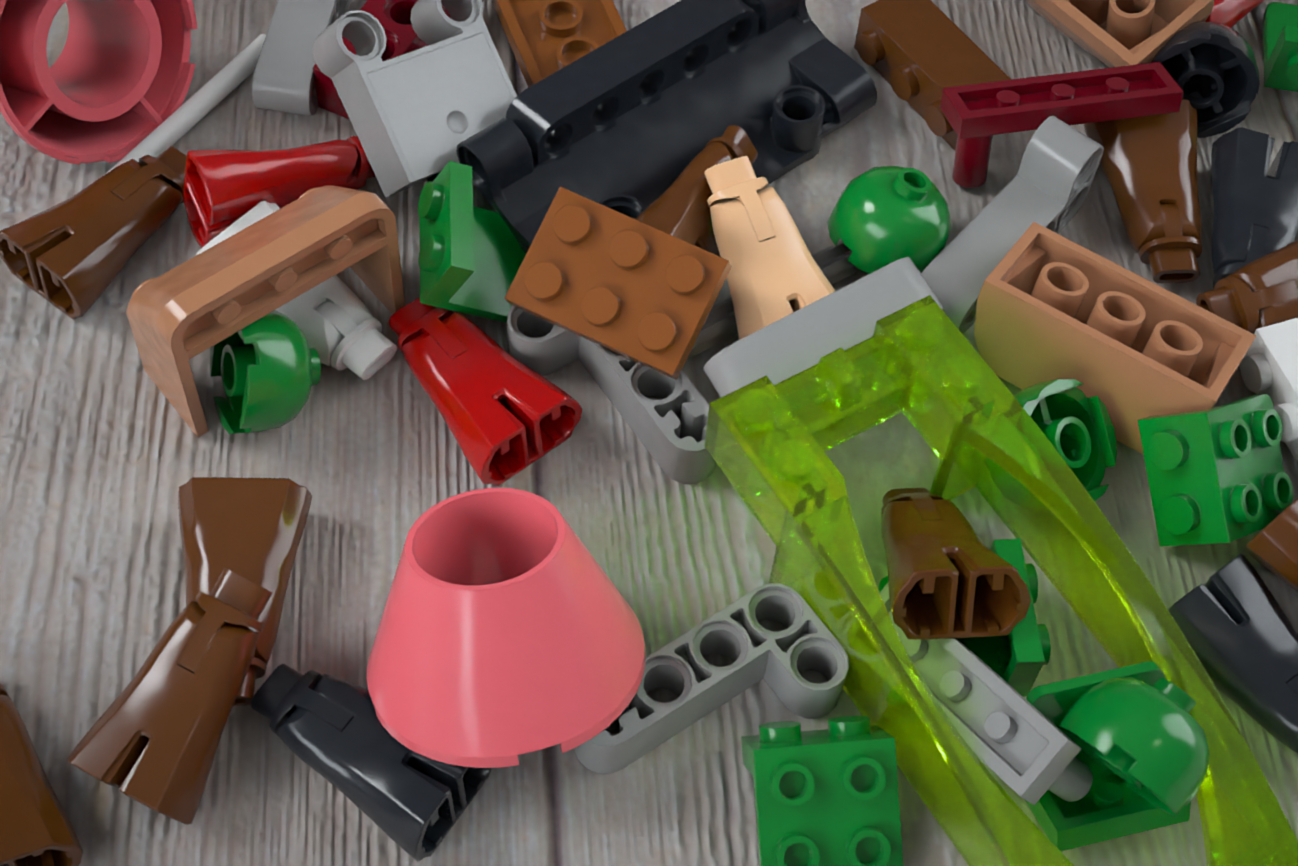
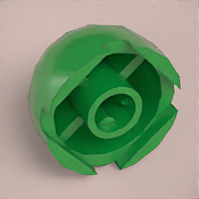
M899 166L873 167L852 179L842 191L827 221L829 236L834 245L836 246L839 239H841L844 245L852 251L848 261L858 269L869 274L905 257L911 258L919 272L922 273L944 249L951 231L948 203L935 184L923 172L914 168Z
M274 310L210 347V376L222 377L226 398L222 396L213 397L222 426L229 434L255 433L281 428L297 417L309 399L311 386H316L319 383L321 376L319 354L315 348H309L304 333L288 316Z
M1056 379L1037 383L1023 389L1002 406L993 421L990 436L991 458L1000 482L1013 496L1037 508L1060 509L1092 504L1105 494L1109 484L1100 485L1104 478L1105 468L1116 465L1117 445L1115 428L1107 408L1098 396L1087 397L1082 390L1077 388V386L1084 384L1076 379Z
M1132 677L1107 679L1089 688L1074 702L1058 725L1059 729L1081 747V751L1105 771L1109 768L1128 782L1126 786L1173 817H1176L1182 808L1190 803L1207 774L1210 750L1203 728L1189 714L1196 705V702L1181 688L1163 677H1159L1153 686Z

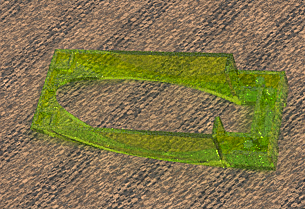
M930 295L877 320L872 337L846 350L838 348L822 356L817 364L775 385L766 375L709 404L704 447L776 545L769 583H780L793 588L799 593L842 645L848 656L849 664L843 685L844 691L861 715L870 717V726H879L895 737L898 767L969 866H1074V864L1040 831L990 774L941 708L917 670L897 634L868 564L853 517L845 479L825 453V451L901 412L904 413L940 459L930 489L932 494L952 500L976 487L1016 539L1021 538L1023 548L1119 668L1153 661L1164 672L1165 679L1181 688L1194 699L1196 705L1189 714L1203 728L1210 750L1207 774L1196 793L1204 836L1206 866H1298V840L1287 817L1216 687L1156 590L1103 512L1055 447Z

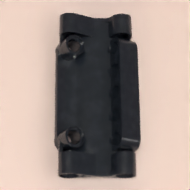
M681 0L525 89L511 102L506 112V118L500 119L459 143L456 152L460 164L472 167V184L498 212L517 239L524 253L527 254L560 186L636 219L673 184L688 164L706 147L707 143L713 138L721 137L730 125L739 126L746 132L758 152V157L752 165L756 177H765L770 184L805 161L813 159L819 153L822 138L875 106L877 90L869 73L822 34L811 20L807 12L805 0Z

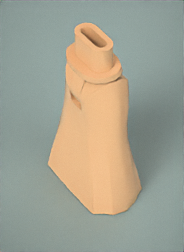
M748 156L738 157L714 165L704 172L713 194L708 198L707 202L711 212L712 227L720 256L729 260L732 266L727 276V281L732 298L739 340L835 292V289L813 259L785 203L772 186L767 187L769 183L765 177H756Z

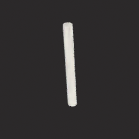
M260 34L108 172L131 159L139 162V158L145 155L156 158L169 147H172L255 71L266 35Z

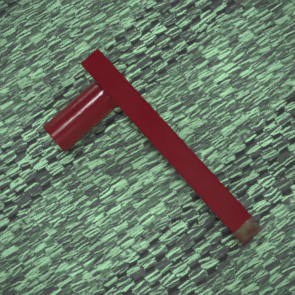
M1160 62L945 87L942 89L940 108L957 134L952 179L956 184L967 188L980 187L985 184L993 135L1037 130L1049 116H1055L1068 125H1078L1179 112L1184 92Z

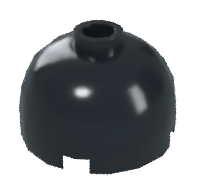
M1200 21L1191 23L1177 32L1158 51L1151 62H1160L1183 90L1182 100H1189L1191 106L1196 109L1197 138H1206L1225 133L1242 122L1251 111L1250 105L1256 98V93L1258 95L1260 85L1259 70L1251 46L1239 32L1220 23Z

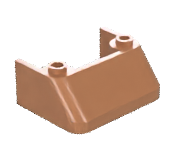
M334 185L312 188L292 203L161 276L144 281L135 289L127 307V317L144 370L197 437L202 436L209 430L189 359L348 267L358 275L392 315L405 306L394 213L378 195L372 192Z

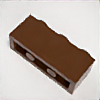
M878 0L861 9L854 45L860 58L866 64L871 65L891 85L895 94L900 99L907 101L926 121L930 130L935 135L942 137L955 151L957 134L940 108L942 89L945 87L1011 80V78L931 0Z

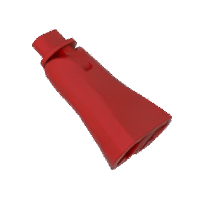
M358 136L349 137L347 140L338 139L281 150H192L187 152L183 202L193 236L197 243L204 247L261 201L276 203L281 209L299 199L302 194L312 188L334 185L359 190L365 186L368 178L376 176Z
M420 297L402 307L390 317L388 325L398 335L397 343L399 349L403 353L411 371L441 413L464 455L483 484L501 485L571 437L574 428L581 419V405L558 386L512 357L469 319L457 312L454 313L452 310L420 303Z

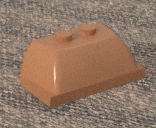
M1025 0L1055 28L1110 68L1151 63L1158 51L1177 32L1191 23L1197 21L1205 22L1213 11L1214 0Z
M1036 222L1030 225L985 279L977 298L974 329L982 366L989 372L1022 390L1041 382L1056 379H1076L1084 384L1077 386V388L1082 390L1087 397L1098 396L1105 404L1115 428L1116 440L1143 454L1138 420L1155 415L1214 408L1256 338V335Z

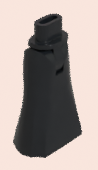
M1239 127L1223 134L1213 142L1211 152L1214 200L1212 234L1213 288L1219 280L1227 277L1242 266L1298 240V142L1284 141L1269 170L1268 167L1275 141L1269 134Z
M1239 554L1216 571L1205 585L1200 584L1175 602L1151 626L1147 632V637L1174 659L1226 695L1267 732L1298 754V633L1255 568L1243 554Z
M281 664L257 690L251 701V708L271 720L269 725L271 731L279 736L292 752L348 797L417 862L434 853L486 782L492 769L446 764L410 750L392 737L382 726L376 716L375 708L367 689L328 674L321 675V673L310 670L302 675L286 664Z

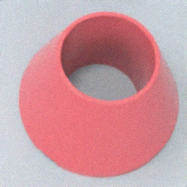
M0 0V112L4 119L27 144L49 157L77 165L100 161L112 163L121 160L182 105L187 95L196 65L189 62L191 29H197L193 1ZM66 2L69 14L67 40L59 58L49 68L46 49L49 29L56 13Z
M484 488L467 491L449 497L432 506L415 521L408 532L367 665L368 692L374 705L376 716L382 726L398 742L422 756L446 764L463 767L501 768L518 766V755L542 750L560 744L562 753L567 752L598 735L622 714L637 693L643 678L646 660L644 636L640 622L633 609L553 504L534 493L513 488Z

